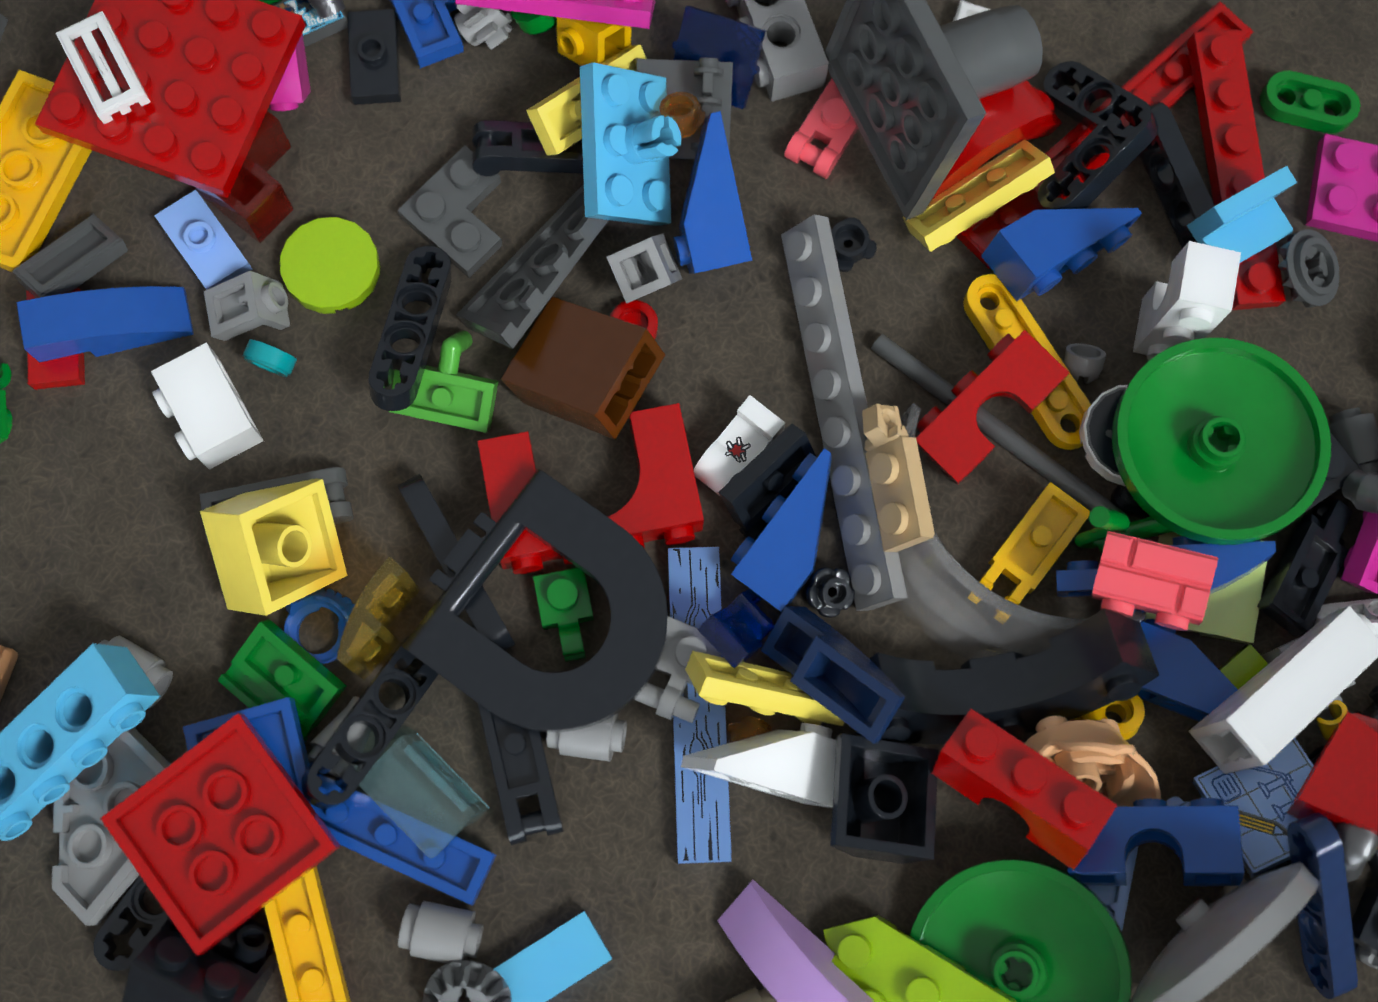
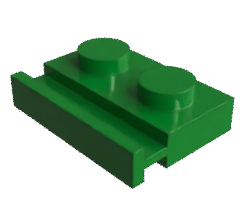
M270 619L258 623L232 659V665L228 671L217 680L248 708L287 697L294 698L304 743L307 741V736L313 728L319 725L347 687Z

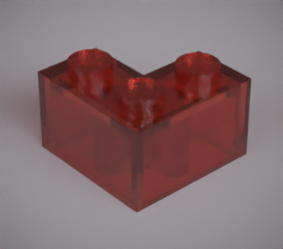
M266 112L228 199L189 185L259 243L293 211V207L281 184L267 173L291 148L279 120L270 112Z

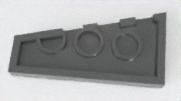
M584 184L456 314L468 329L512 349L515 347L584 252L609 221L585 217Z

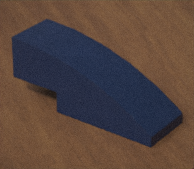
M785 606L761 649L764 654L793 675L790 680L793 684L873 744L880 741L905 698L895 684L864 653L805 606Z

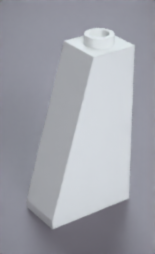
M1350 606L1327 615L1188 732L1224 774L1266 765L1378 658V637L1375 626L1367 617L1355 612Z

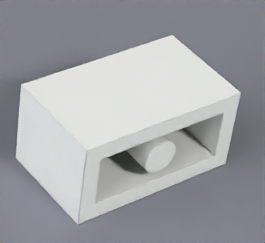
M207 342L151 371L159 386V389L152 392L153 396L167 418L175 416L182 429L175 433V437L190 461L197 457L210 470L264 441L222 362Z

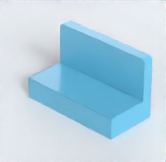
M1285 166L1212 207L1189 223L1187 227L1197 243L1241 252V263L1293 232L1291 224L1274 198L1296 184L1297 181L1289 168Z

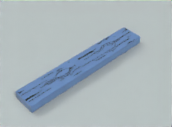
M719 547L668 548L670 617L723 638ZM687 683L682 696L700 703L693 723L673 716L678 864L732 862L728 781L681 767L683 756L727 744L725 705L707 702L698 695L693 685Z

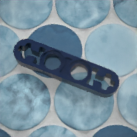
M1313 813L1291 822L1287 826L1291 864L1302 863L1319 882L1317 890L1297 915L1304 966L1314 987L1322 996L1331 1000L1354 990L1358 986L1342 841L1333 824L1324 815Z

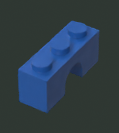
M1149 798L1136 800L1133 802V806L1116 807L1075 870L1068 867V875L1077 878L1085 885L1127 886L1126 861L1129 854L1141 844L1156 842L1166 845L1179 857L1182 865L1184 886H1240L1244 877V863L1238 806H1225L1223 800L1216 798L1195 799L1190 801V806H1167V802L1164 800Z

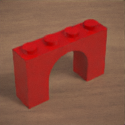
M676 403L631 412L629 416L630 429L640 474L639 482L635 493L628 503L616 513L608 516V518L630 533L643 548H645L644 542L664 539L666 545L689 542L695 539V532L703 531L704 517L680 404ZM528 431L477 441L491 519L496 523L537 471ZM526 530L522 532L500 561L503 570L512 568L514 574H527L543 569V562L563 558L564 564L572 563Z

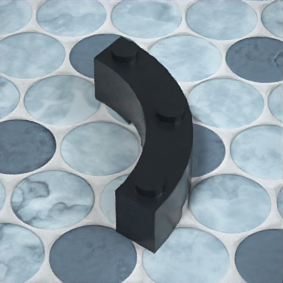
M1105 608L1075 627L1048 639L1051 648L1026 657L1011 651L989 657L969 659L960 666L961 669L936 670L934 661L910 660L879 652L869 658L905 696L880 739L896 743L946 744L970 709H973L1019 739L1025 733L1036 731L1037 723L1046 717L1062 716L1069 721L1115 701L1131 699L1140 692L1142 686L1160 675L1140 622Z

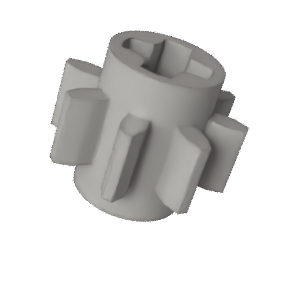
M456 5L460 13L455 16V23L462 36L471 45L478 46L485 41L488 47L493 50L509 38L508 33L512 31L509 23L514 20L510 11Z

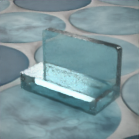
M418 733L400 736L372 766L359 785L428 858L438 856L464 827L474 824L490 808Z

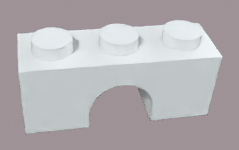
M1188 241L1172 261L1168 284L1156 281L1142 298L1133 352L1147 355V359L1151 360L1169 347L1194 339L1206 338L1232 311L1241 252Z

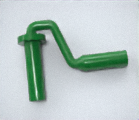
M1096 506L1089 514V520L1095 526L1094 529L1078 534L1074 538V542L1078 547L1085 549L1098 547L1102 553L1108 531L1140 539H1147L1173 531L1167 529L1152 517L1129 522L1128 516L1124 513L1103 506Z

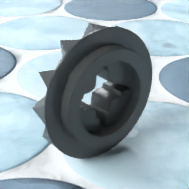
M1304 229L1288 235L1287 243L1279 247L1280 254L1284 259L1278 265V268L1284 272L1285 276L1282 286L1290 287L1292 300L1301 301L1306 308L1329 303L1336 295L1340 278L1339 264L1332 246L1323 235L1312 229Z
M460 960L443 965L431 975L426 984L422 1002H458L463 989H466L470 1002H512V997L506 981L497 971L479 962Z

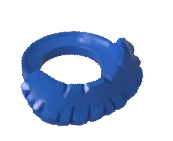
M321 588L286 606L289 614L285 620L284 632L304 648L299 638V629L302 621L308 615L319 611L323 607L333 611L339 619L338 639L335 645L329 651L322 654H314L307 651L321 664H328L340 658L347 649H354L360 645L361 641L364 640V636L367 635L368 621L365 614L361 612L360 607L352 604L351 599L342 597V594L335 593L332 589L325 591L324 588Z

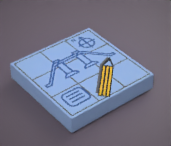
M1295 737L1266 765L1224 774L1216 766L1193 779V784L1202 798L1221 799L1224 801L1225 806H1238L1243 863L1251 878L1290 860L1287 826L1298 819L1289 815L1287 811L1313 767L1312 762Z

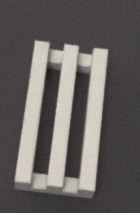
M103 11L56 32L97 116L103 124L112 121L111 115L118 111L122 115L131 112L130 106L137 102L141 106L151 102ZM97 28H100L130 87L125 92H122L91 32ZM80 36L112 95V98L106 101L103 100L73 41Z

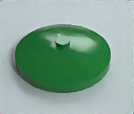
M1194 339L1179 343L1160 352L1149 360L1128 384L1119 400L1113 420L1112 445L1115 462L1119 474L1134 500L1147 514L1167 529L1203 543L1236 545L1261 540L1282 530L1310 507L1318 496L1329 470L1331 459L1330 429L1323 407L1313 389L1297 370L1276 354L1257 345L1236 339Z
M999 859L972 866L956 874L943 883L926 901L910 933L911 938L924 946L927 944L964 967L966 972L992 988L996 987L1016 999V1002H1130L1131 960L1124 936L1114 916L1103 901L1083 882L1068 875L1067 872L1042 862L1026 859Z

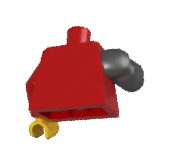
M1334 700L1328 705V708L1335 720L1328 721L1321 717L1316 718L1322 736L1328 741L1287 813L1297 819L1313 813H1321L1333 824L1342 841L1347 882L1359 878L1366 862L1371 859L1378 849V719L1359 713L1351 714L1342 701Z

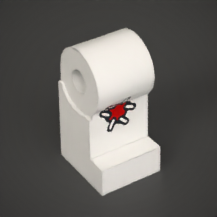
M749 395L737 410V415L699 459L694 468L695 477L719 495L718 492L729 483L735 474L742 471L765 449L771 440L777 438L784 431L785 422Z

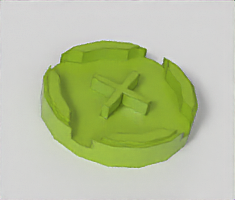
M339 217L317 218L301 225L287 239L280 255V275L291 296L302 306L322 314L336 313L335 310H343L345 308L350 310L359 306L374 291L380 276V262L377 249L370 235L355 222Z

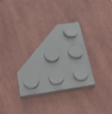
M135 728L120 734L107 747L108 751L104 758L96 764L85 768L69 783L70 788L68 792L54 802L53 833H59V865L52 866V890L86 926L99 925L139 877V873L100 818L170 765Z

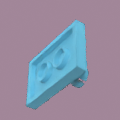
M594 62L580 66L585 217L654 226L670 224L669 156H673L678 152L676 146L681 145L682 138L678 124L667 113L666 78Z

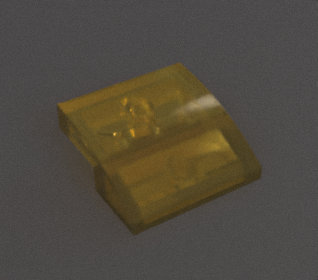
M390 556L373 575L355 603L346 623L338 650L337 659L363 680L400 643L386 627L421 591L406 570Z

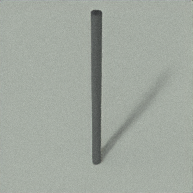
M883 333L872 345V351L948 406L956 398L951 392L954 387L952 384ZM982 406L979 408L976 420L980 431L1085 508L1091 511L1096 506H1103L1126 514L1129 522L1136 521ZM1155 536L1144 540L1158 543L1159 537Z

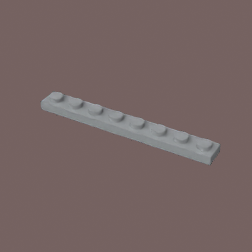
M814 214L781 234L823 446L832 455L829 476L848 571L851 577V586L854 590L856 611H869L908 597L898 552H883L866 458L865 440L868 438L863 432L862 411L867 409L868 405L828 217Z

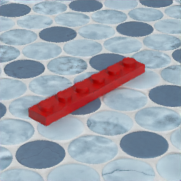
M1240 30L1194 32L1187 40L1214 206L1265 178ZM1276 243L1239 263L1232 310L1277 307L1286 301L1282 286L1281 270L1278 268L1279 258Z

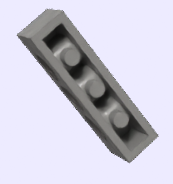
M726 0L729 7L736 6L740 18H737L736 21L738 24L737 30H739L738 26L741 24L745 32L759 46V50L756 51L757 57L751 61L753 76L759 88L766 87L771 102L824 87L829 63L805 0ZM759 2H767V3H770V4H772V5H771V6H762V5H759V4H757V3H759ZM748 27L753 28L761 37V40ZM742 31L738 33L740 41L746 37ZM747 38V43L751 47L754 55L753 50H756L758 48L756 46H753L752 42L749 40V38ZM745 41L742 42L743 47H746ZM778 41L786 43L788 46L778 47L772 43Z

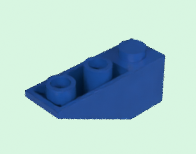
M1138 208L1034 210L1001 229L981 257L1016 301L1033 291L1038 296H1041L1062 280L1061 274L1070 269L1075 275L1088 267L1098 257L1097 252L1105 249L1108 253H1112L1131 238L1132 233L1128 229L1142 213Z
M825 448L818 457L810 453L803 460L792 477L799 482L787 499L780 494L775 498L762 517V520L768 525L757 540L748 536L731 558V561L737 565L731 575L780 612H783L785 606L790 605L815 570L832 461L831 452Z

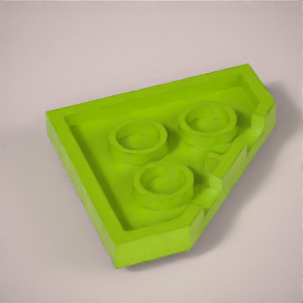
M880 915L823 930L827 947L835 953L831 962L870 996L873 1002H1016V999L996 987L992 988L966 972L964 967L927 944L924 946L898 930L896 925Z

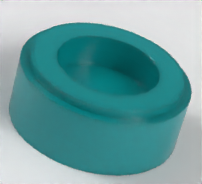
M249 339L242 355L247 362L283 377L291 375L297 361L292 355L253 339Z

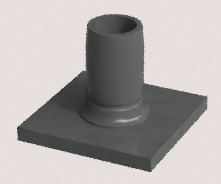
M846 0L825 50L829 63L828 71L906 220L924 213L986 115V111L979 99L1008 90L1032 79L1038 74L1043 56L1041 36L1035 20L1020 5H1009L983 11L939 26L926 0Z

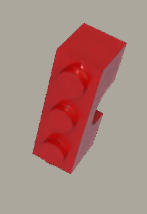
M1026 330L1016 339L1009 333L1004 336L987 354L993 362L979 376L973 370L969 371L951 390L956 398L943 411L937 406L933 407L915 426L920 432L916 437L918 447L957 485L995 448L981 433L977 425L976 415L983 403L994 397H1008L1019 403L1030 414L1070 373Z
M973 709L969 710L942 748L932 772L934 776L977 805H979L983 798L988 797L1011 807L1026 821L1029 827V833L1025 838L1072 870H1075L1118 806Z

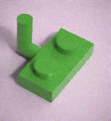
M458 331L442 342L438 368L426 365L418 394L413 404L400 411L388 412L487 433L491 428L499 381L458 372L461 353L470 348L473 341L472 336L467 331ZM396 369L394 371L392 389H394L397 383H401L400 371Z

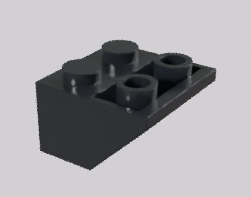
M249 918L204 954L196 956L175 924L169 919L132 961L122 1002H257L278 964L270 929Z

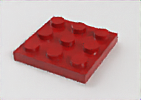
M237 713L100 818L196 956L204 954L341 847L253 725L241 713Z

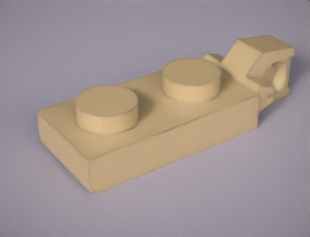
M875 404L862 411L863 432L868 438L865 440L866 458L883 552H898L934 538L935 532L917 440L914 437H909L905 426L901 425L898 406Z

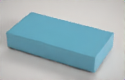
M583 911L503 962L494 970L506 981L511 992L512 1002H546L612 960L613 957L586 911Z

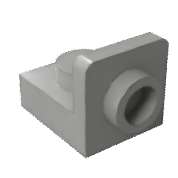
M248 271L204 291L210 332L213 338L226 341L262 325L278 330L290 326L287 310L288 297L280 281Z

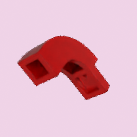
M1028 80L1008 90L979 99L986 111V115L933 199L1013 144L1024 139H1034L1052 134L1062 124L1053 111L1054 104L1043 91L1032 87Z

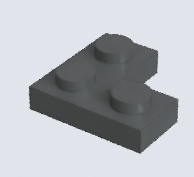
M464 145L397 212L399 217L430 245L444 250L450 257L451 263L470 278L503 245L502 239L471 212L501 183V178L499 174L488 177L477 174L472 166L473 152Z

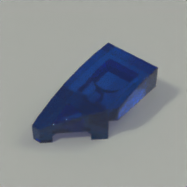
M751 589L740 593L728 607L712 614L697 629L733 668H736L754 655L763 646L761 640L774 628L771 618L766 616L756 605L761 600L760 596Z

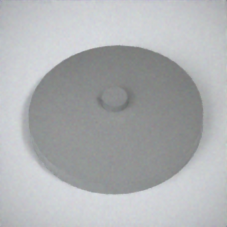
M1298 862L1260 875L1238 886L1209 906L1202 899L1197 900L1175 920L1182 929L1151 964L1130 1002H1198L1255 956L1301 911L1317 890L1318 880L1302 863Z

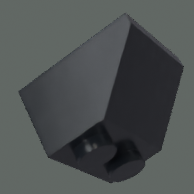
M843 733L838 734L830 846L853 857L899 864L934 860L937 777L932 772L938 759L939 750L884 740L873 744L865 737Z

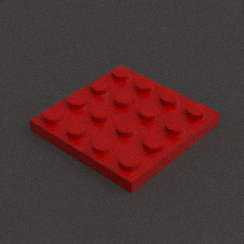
M94 0L86 18L103 11L151 102L144 106L137 102L130 106L131 112L122 115L118 111L111 115L112 121L103 124L67 57L35 125L42 133L228 199L306 24L302 15L259 0ZM100 28L91 31L122 92L129 90L130 87ZM82 37L76 38L74 43L103 100L106 101L112 98Z

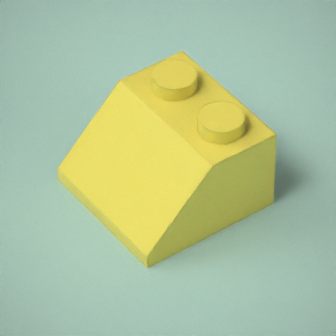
M316 478L242 493L200 511L228 610L267 616L348 576L323 479Z

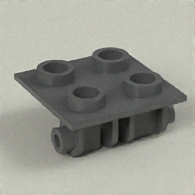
M699 58V61L637 59V72L666 78L667 113L678 124L682 138L681 145L676 146L678 152L673 156H669V159L695 160L704 119L710 113L721 111L729 148L733 62H719L717 58Z

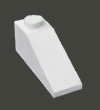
M801 723L800 731L777 729L683 756L681 767L798 803L833 808L837 740L831 738L832 729L816 724Z

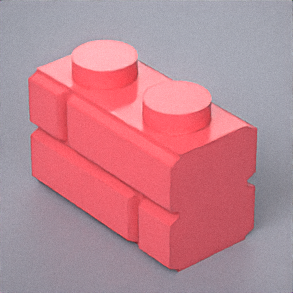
M1108 531L1092 591V598L1102 600L1101 610L1105 608L1122 616L1132 617L1134 609L1156 614L1155 624L1175 630L1187 631L1189 623L1200 625L1203 621L1218 557Z

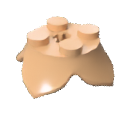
M1049 716L1037 723V733L1024 743L1117 804V807L1133 806V802L1139 799H1161V791L1156 773L1150 764L1136 752L1135 746L1123 739L1118 723L1115 720L1068 721L1062 716Z

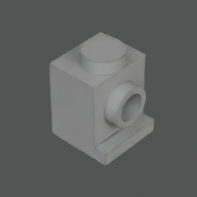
M664 234L650 237L606 257L626 304L683 279Z

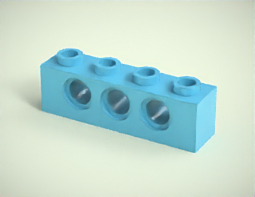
M92 643L0 732V839L2 841L12 840L26 832L32 825L31 819L47 804L53 803L64 796L70 788L69 783L85 768L103 759L107 754V747L120 734L137 726L145 718V711L160 697L127 647Z

